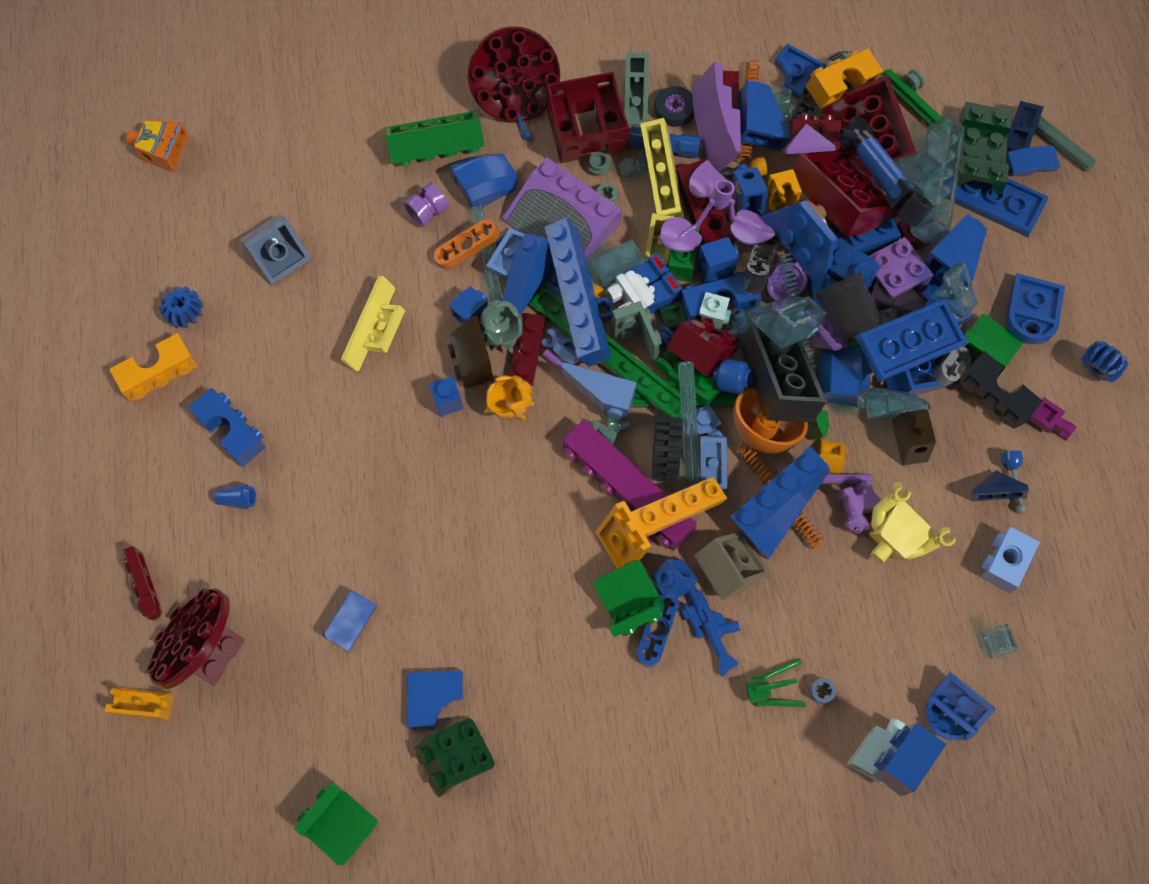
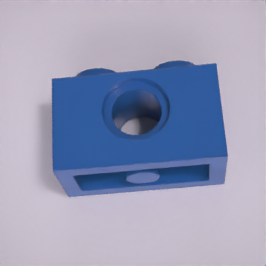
M729 237L700 246L697 271L703 284L715 278L724 279L731 277L734 271H736L739 252L736 245L731 244Z

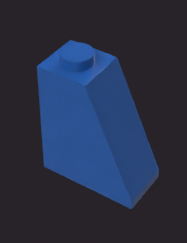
M747 80L739 91L738 98L741 142L780 151L790 140V133L771 87L758 81Z

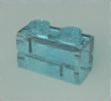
M629 240L622 244V246H618L590 261L589 273L595 284L606 290L616 282V276L643 264L644 257L633 240Z

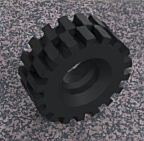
M656 416L651 481L678 482L683 432L682 418Z

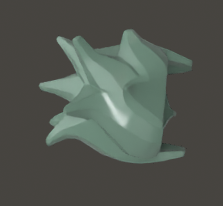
M494 300L483 310L481 321H478L482 334L486 337L485 345L492 346L491 350H495L498 346H505L513 353V346L522 335V316L512 303Z

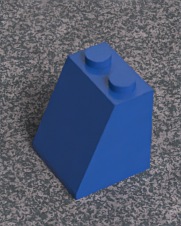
M967 214L930 252L925 261L926 266L933 274L929 284L944 289L955 297L958 302H960L974 280L987 228L978 219Z

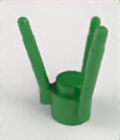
M797 659L760 676L751 677V681L745 682L750 704L757 703V707H805L806 703L803 701L767 699V697H771V689L796 684L798 680L792 678L769 683L766 679L801 664L802 660Z

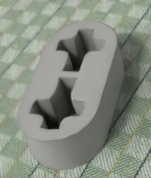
M964 346L943 355L934 368V377L937 382L945 386L957 381L971 362L969 350Z

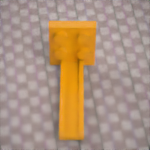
M711 477L632 512L625 501L615 504L595 533L615 567L619 568L633 560H640L651 547L646 538L647 536L723 503L727 497L715 478Z

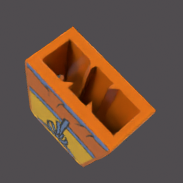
M145 120L140 132L132 130L127 132L126 142L134 145V149L141 160L174 172L189 135L182 122Z

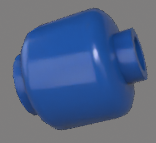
M725 359L719 367H715L713 380L717 382V387L720 391L741 394L744 390L751 387L753 371L749 369L748 364L744 361Z

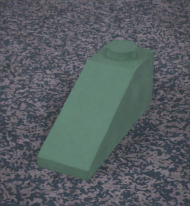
M626 53L624 114L628 125H641L640 123L647 122L649 53Z

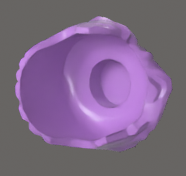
M779 262L770 268L767 281L768 293L779 303L787 304L793 302L807 288L809 275L798 262Z

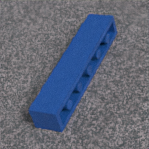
M566 217L545 226V231L576 355L579 360L590 367L611 359V354L579 231Z

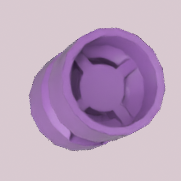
M431 182L420 189L419 195L414 194L403 203L410 217L420 227H424L432 221L434 214L440 215L449 208V203L444 194Z

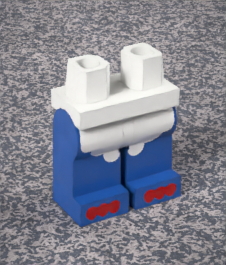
M655 253L649 257L647 262L616 276V282L606 289V296L613 303L623 299L625 304L618 308L641 301L644 309L648 308L650 314H653L659 308L679 301L682 287L672 273H668L669 269L658 253Z

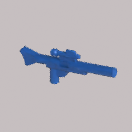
M694 585L687 592L693 606L689 607L687 603H684V610L681 613L685 621H690L697 639L704 636L703 631L699 628L703 626L718 657L720 676L723 677L729 670L737 667L738 662L727 653L720 638L724 634L740 631L738 620L727 623L721 613H712L702 590L697 591Z

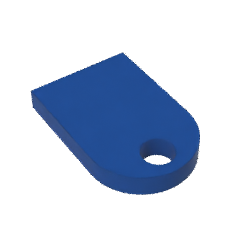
M1016 273L1013 278L1006 316V323L1010 332L1017 339L1028 344H1042L1049 341L1059 327L1065 286ZM1025 327L1033 328L1037 334L1027 332Z

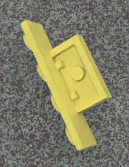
M378 276L341 358L353 371L358 372L368 351L387 353L405 313V310L400 305L389 304L395 292V287L384 276Z

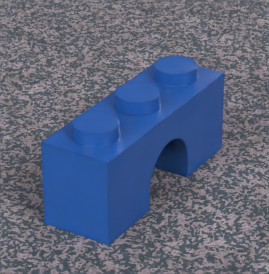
M752 271L746 273L737 272L731 275V277L724 279L715 278L702 285L693 284L687 286L684 290H681L680 302L683 303L688 320L702 318L699 313L705 293L707 292L730 298L729 302L734 310L741 308L744 311L759 307L762 296Z
M211 388L188 408L210 433L219 426H230L228 435L220 443L239 465L243 467L266 448L261 441L264 436L255 426L249 428L245 424L248 419L239 409L235 411L231 409L229 405L232 402L223 392L218 395Z

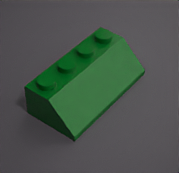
M476 110L386 127V139L392 164L397 163L398 166L408 165L411 163V160L420 159L422 162L430 161L437 155L452 157L457 155V152L466 150V153H474L480 151L481 147H485L480 118Z

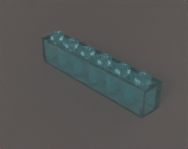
M950 114L928 126L926 131L917 186L924 193V197L931 202L933 209L917 227L910 228V232L926 245L949 234L951 230L965 127Z

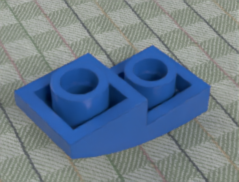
M1054 146L1030 147L1010 151L1006 154L1011 176H1030L1036 171L1054 172L1060 168Z

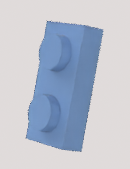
M510 227L487 263V271L507 280L514 252L525 234Z
M701 436V482L714 477L721 489H727V436Z

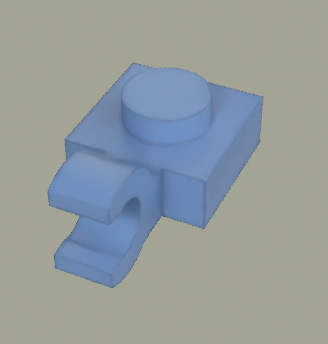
M556 328L548 329L547 332L552 336L553 340L551 341L549 338L542 339L541 342L545 347H554L553 351L566 363L575 364L581 361L577 358L574 343L570 337H563Z
M709 404L687 415V421L699 439L701 436H723L718 430L721 428L722 423Z

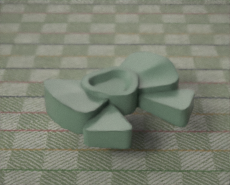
M604 412L602 417L608 422L607 426L596 420H593L592 427L611 444L615 442L616 436L621 431L629 430L631 426L628 419L622 417L621 419L609 417Z

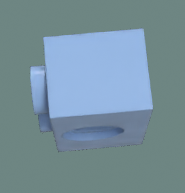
M1009 527L1004 533L999 532L992 546L996 547L993 554H988L981 566L984 569L981 578L1008 593L1013 592L1019 587L1040 542L1012 527ZM1003 554L1011 557L1012 564L1004 560Z

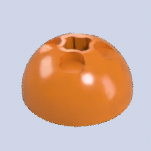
M755 387L744 390L735 402L733 421L736 431L746 445L758 452L766 454L783 453L798 445L807 433L808 422L767 420Z

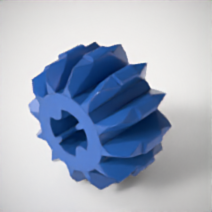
M175 286V290L172 293L166 291L168 297L160 298L162 306L159 307L163 319L176 328L181 324L183 327L188 328V323L191 321L197 324L195 317L202 316L201 308H203V302L199 299L198 293L194 290L191 291L186 286L182 290Z
M1095 341L1090 345L1081 358L1084 367L1089 369V372L1108 382H1114L1119 379L1129 366L1126 356L1122 355L1121 351L1101 341Z

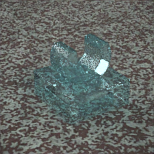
M1008 624L1000 625L981 633L990 659L1017 651L1018 645L1014 643L1011 634L1013 631L1009 629Z

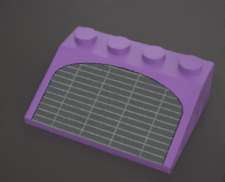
M547 157L532 172L502 219L512 228L523 234L545 237L548 241L545 226L567 217L578 228L587 262L621 225L622 209Z

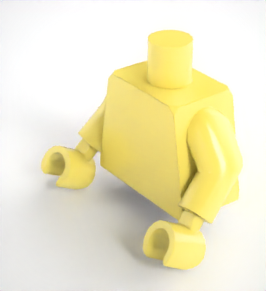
M896 482L892 486V494H887L873 508L872 528L869 531V535L878 545L871 552V556L882 564L889 556L894 559L910 560L940 548L941 543L945 546H951L956 541L955 536L949 539L943 538V535L950 532L949 527H942L939 531V536H933L936 531L905 502L911 495L909 488L903 493H898L903 487L900 482Z

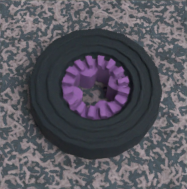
M671 86L661 90L654 104L657 118H664L666 124L672 127L687 124L694 116L692 93L679 86ZM673 104H677L678 108L676 110H673Z

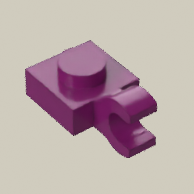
M1043 397L1041 399L1043 402L1028 420L1047 433L1053 428L1060 438L1067 441L1077 427L1062 418L1066 411Z

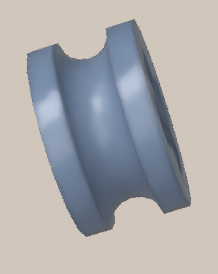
M820 678L812 683L809 694L815 703L824 705L833 700L836 695V688L829 679ZM825 685L827 686L826 691L830 693L820 698L816 688Z

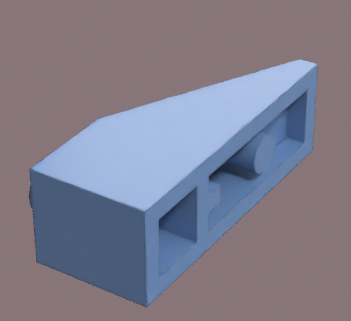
M563 362L562 377L609 417L621 419V417L628 418L636 392V382Z

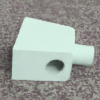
M891 718L886 730L878 726L872 728L848 761L847 766L889 788L872 775L876 770L873 764L882 752H886L891 748L892 744L889 743L891 737L906 724Z

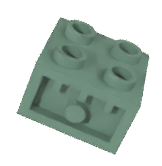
M641 301L612 310L611 332L614 339H627L638 332L649 360L654 365V361L660 354L659 345L662 344L659 332L653 330L650 324L652 323V317L648 308L644 309Z

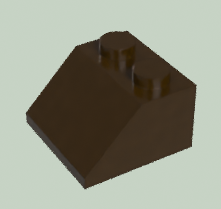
M474 316L450 334L452 343L448 344L451 359L456 358L458 365L454 366L457 380H463L465 388L494 380L478 318Z

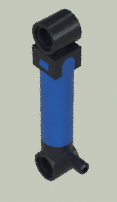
M854 116L845 128L839 130L838 135L840 139L853 149L886 193L884 198L893 209L898 210L897 214L901 220L911 227H917L933 209V205L924 197V193L917 184L910 182L872 134V127L862 118Z

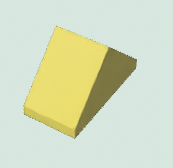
M652 213L644 261H648L650 256L658 253L665 265H668L671 249L661 243L660 234L663 224L668 219L673 218V216Z

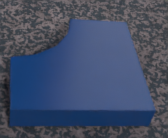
M788 43L777 56L774 63L782 70L785 76L782 91L798 100L809 75L820 67L823 69L826 67L825 63Z
M463 671L408 672V729L436 728L437 719L442 710L454 701L463 700Z

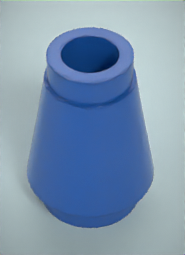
M248 484L217 489L215 492V503L217 505L246 510L255 505L256 491L253 486Z

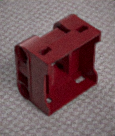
M614 71L547 84V112L560 163L581 160L582 154L606 149L608 154L630 149V128L621 104ZM608 81H609V84H604V85H599V86H598V83H603V82H608ZM562 90H563V93H558V94H553V95H552V92H557V91H562ZM596 108V119L600 132L580 136L575 114L594 111Z

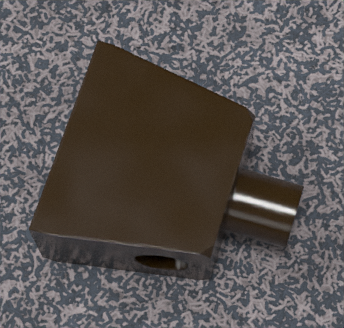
M922 409L902 412L892 419L902 466L927 463L936 444L929 411Z

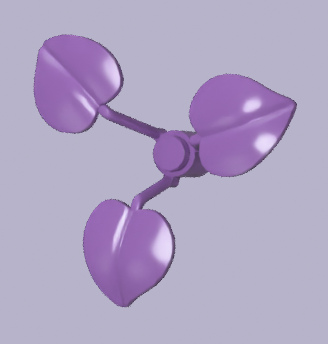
M709 160L702 163L694 171L689 181V189L695 197L699 199L709 198L710 200L696 224L691 226L688 220L673 217L663 224L660 234L661 243L667 248L677 252L692 251L700 245L702 240L701 235L695 230L698 229L712 206L716 209H723L729 206L730 219L734 221L731 224L730 231L739 242L754 245L769 240L775 235L773 229L759 215L752 211L740 210L735 216V200L731 199L735 187L732 182L726 180L711 165Z

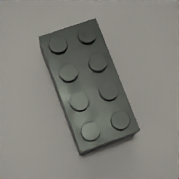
M751 324L740 347L749 369L753 371V382L767 420L814 423L826 404V399L797 328Z

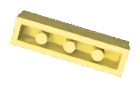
M664 118L640 123L657 214L685 218L666 121Z

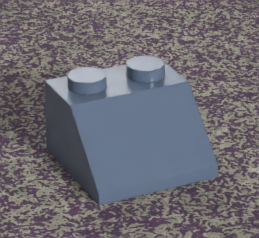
M278 214L239 239L253 262L271 285L312 259L286 217Z

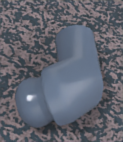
M741 308L733 310L731 314L732 329L728 332L735 337V341L748 331V317Z

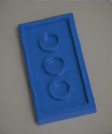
M955 169L940 197L1027 238L1049 198L1009 178L1001 195L995 193L992 184L975 180L960 186H954Z
M945 299L856 336L878 383L968 344Z

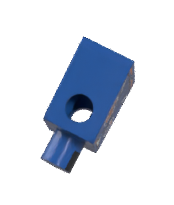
M745 164L736 166L733 173L735 190L732 195L733 200H735L736 211L738 213L740 210H749L761 217L765 214L768 191L757 167L748 168Z

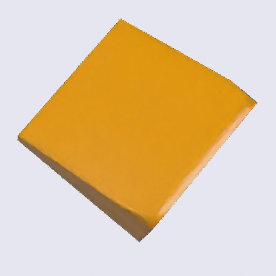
M820 439L818 455L829 465L830 472L841 473L845 462V444Z

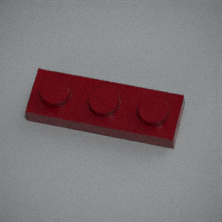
M522 313V335L515 343L509 376H519L531 386H534L546 316Z

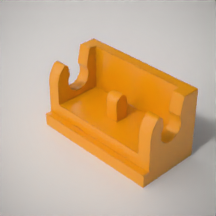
M793 169L769 176L766 204H768L770 212H773L778 207L792 206L799 202L802 191Z
M112 688L110 690V694L114 695L113 703L106 704L104 712L121 717L169 721L173 693L126 688Z

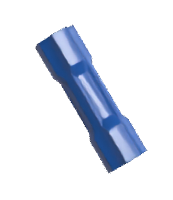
M631 126L629 135L630 147L645 149L642 130L639 126ZM669 133L672 152L681 156L698 157L701 137Z

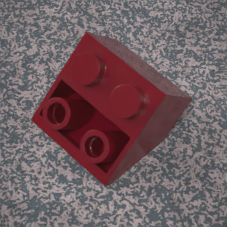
M702 317L681 322L667 349L705 376L713 374L715 367H719L723 360L729 359L741 344L735 341V337L732 334L720 331L714 327L715 323Z

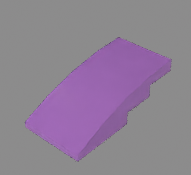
M714 62L692 86V97L699 137H701L705 156L711 165L720 172L741 153L740 110L732 108L731 87L723 85V64Z

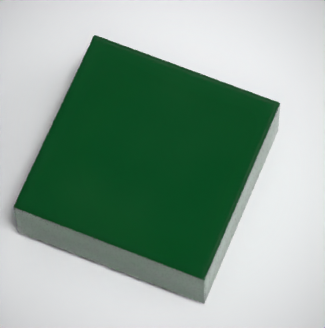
M682 302L658 309L663 326L668 327L671 331L677 330L681 322L689 321Z

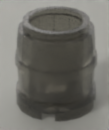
M861 272L848 276L846 279L836 282L815 294L818 302L822 304L828 323L838 339L842 338L843 342L880 325L879 319L881 317L875 305V300L864 284L865 279Z

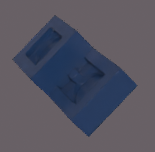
M1020 101L1013 124H1011V129L1008 133L1007 148L1014 150L1030 148L1044 106Z

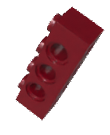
M704 160L678 166L676 170L680 194L692 225L696 224L704 211L703 208H706L710 201L709 198L699 199L695 197L689 189V181L692 174L705 162ZM712 206L700 224L699 234L702 237L700 246L729 237L732 245L737 241L731 234L726 208L716 209ZM710 228H717L718 230H717V231H714V230H711Z

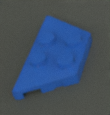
M799 202L762 215L761 219L773 229L776 237L820 289L826 286L829 281L826 278L827 270L832 266L833 251L836 249L838 238L808 202Z

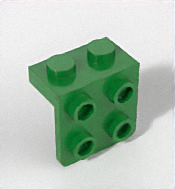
M633 560L594 580L593 586L612 618L609 629L613 637L621 634L627 636L633 633L638 626L644 623L647 625L653 624L661 618L664 602L640 560Z
M332 783L330 786L325 785L316 796L318 801L311 809L306 808L296 819L298 824L294 830L302 837L309 838L337 865L343 866L377 827L378 820L339 785Z

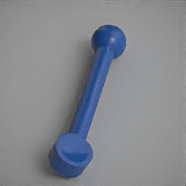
M519 114L517 121L522 130V138L527 140L530 138V132L526 130Z

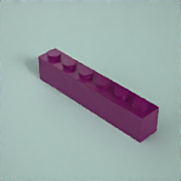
M585 419L562 440L565 456L572 462L576 460L582 466V471L589 478L592 479L594 477L601 483L599 485L600 488L607 495L611 496L613 494L619 500L618 503L625 501L631 512L668 496ZM692 517L656 532V539L664 548L670 547L675 551L695 531L697 522Z

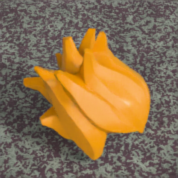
M503 375L495 378L496 382L489 384L486 392L487 405L484 413H495L502 419L514 417L515 419L525 420L526 417L523 414L526 412V409L535 405L532 402L531 396L533 386L515 375L512 377Z

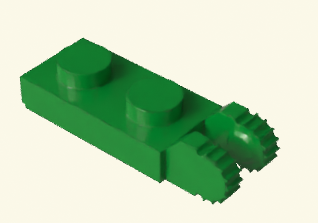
M668 349L664 351V356L666 360L675 365L674 368L662 358H657L654 361L655 367L667 376L668 380L705 405H708L721 392L712 376H705Z

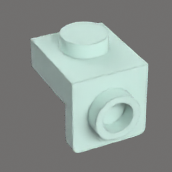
M708 292L705 293L699 315L713 319L714 327L721 331L723 324L728 325L731 310H727L730 298Z

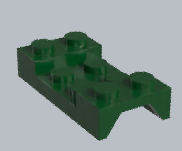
M965 102L959 117L954 186H960L975 180L992 184L995 193L1002 194L1008 183L1009 164H1006L1007 138L1012 122V110Z

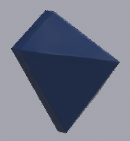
M996 470L973 488L972 501L1027 498L1029 488L1027 484Z

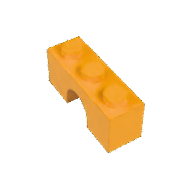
M869 48L861 52L857 50L842 61L841 59L835 60L825 69L822 67L816 69L810 75L811 79L806 84V88L821 109L838 101L847 90L843 80L849 82L856 89L876 80L883 70Z
M178 333L155 345L159 351V360L154 366L141 368L134 358L131 357L109 369L120 391L130 402L145 397L148 392L166 386L169 381L178 376L187 375L192 369L197 367L188 347Z

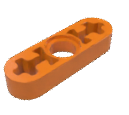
M483 219L439 246L434 253V259L442 268L451 269L494 243L500 235L499 228L492 220ZM487 228H489L490 232L488 235L485 232ZM476 234L478 235V238L480 239L479 241L475 238V235H476ZM472 239L470 248H461L465 240ZM456 247L460 253L456 254L454 248ZM448 253L449 259L445 261L444 255Z

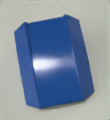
M504 154L480 155L449 166L452 180L460 188L473 212L516 190L517 173Z
M847 347L846 349L835 351L824 349L820 352L817 380L826 402L866 408L870 396V365L862 349Z

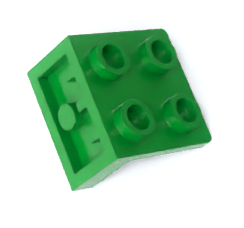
M982 314L973 327L965 334L968 342L965 347L971 354V360L981 352L986 351L1004 367L998 374V377L1024 343L1017 339L1008 329L985 314Z

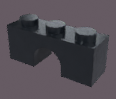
M983 351L971 360L958 381L966 391L973 393L979 398L983 406L994 411L1004 424L1015 429L1025 424L1043 401L1024 384L1010 393L1002 391L998 386L997 377L1004 367L986 351Z

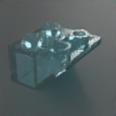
M810 297L778 300L749 312L747 316L780 349H783L814 336L827 313Z

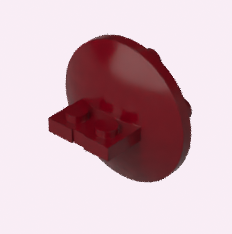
M521 26L502 27L487 34L474 48L467 69L468 86L478 106L489 116L510 123H518L517 118L519 114L521 118L529 116L522 119L524 122L535 118L547 109V84L560 82L559 61L553 47L539 33Z
M203 588L183 607L179 606L172 612L170 616L171 622L154 639V643L157 645L146 669L153 684L162 689H171L194 674L209 684L216 685L226 670L227 664L231 658H234L245 641L244 638L225 627L230 611V600L225 593L216 588L208 590ZM175 623H176V626L174 627V629L171 631V633H169L170 630H171V628H172V627L175 625Z

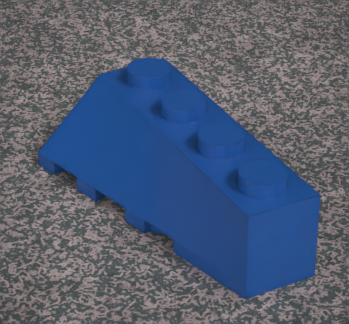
M810 446L731 516L768 559H770L778 544L788 533L787 531L829 474V465Z

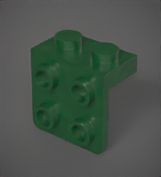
M471 718L427 735L414 747L417 760L423 765L428 775L429 784L436 791L438 797L448 794L458 784L491 770L495 765L475 722Z

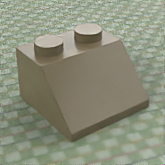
M743 531L715 538L694 555L700 569L706 574L713 585L715 593L720 596L721 600L736 596L771 575Z

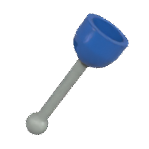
M1016 450L1002 453L1001 461L1003 466L1007 470L1012 471V477L1018 480L1017 469L1023 464L1022 451ZM1022 498L1016 499V512L1024 513L1026 506L1022 503Z

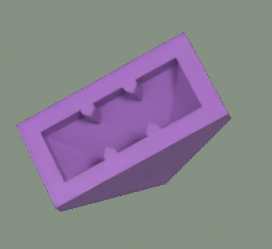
M805 124L783 149V155L835 151V145L808 124Z
M818 308L807 309L803 312L814 347L835 351L846 349L849 346Z

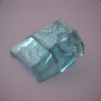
M866 388L861 389L857 397L858 408L866 409L867 418L879 417V419H889L898 416L902 412L922 409L931 410L930 403L926 400L899 390Z

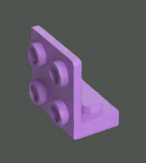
M906 237L869 256L882 265L875 278L890 298H894L913 287L919 293L926 289L933 277L929 268Z

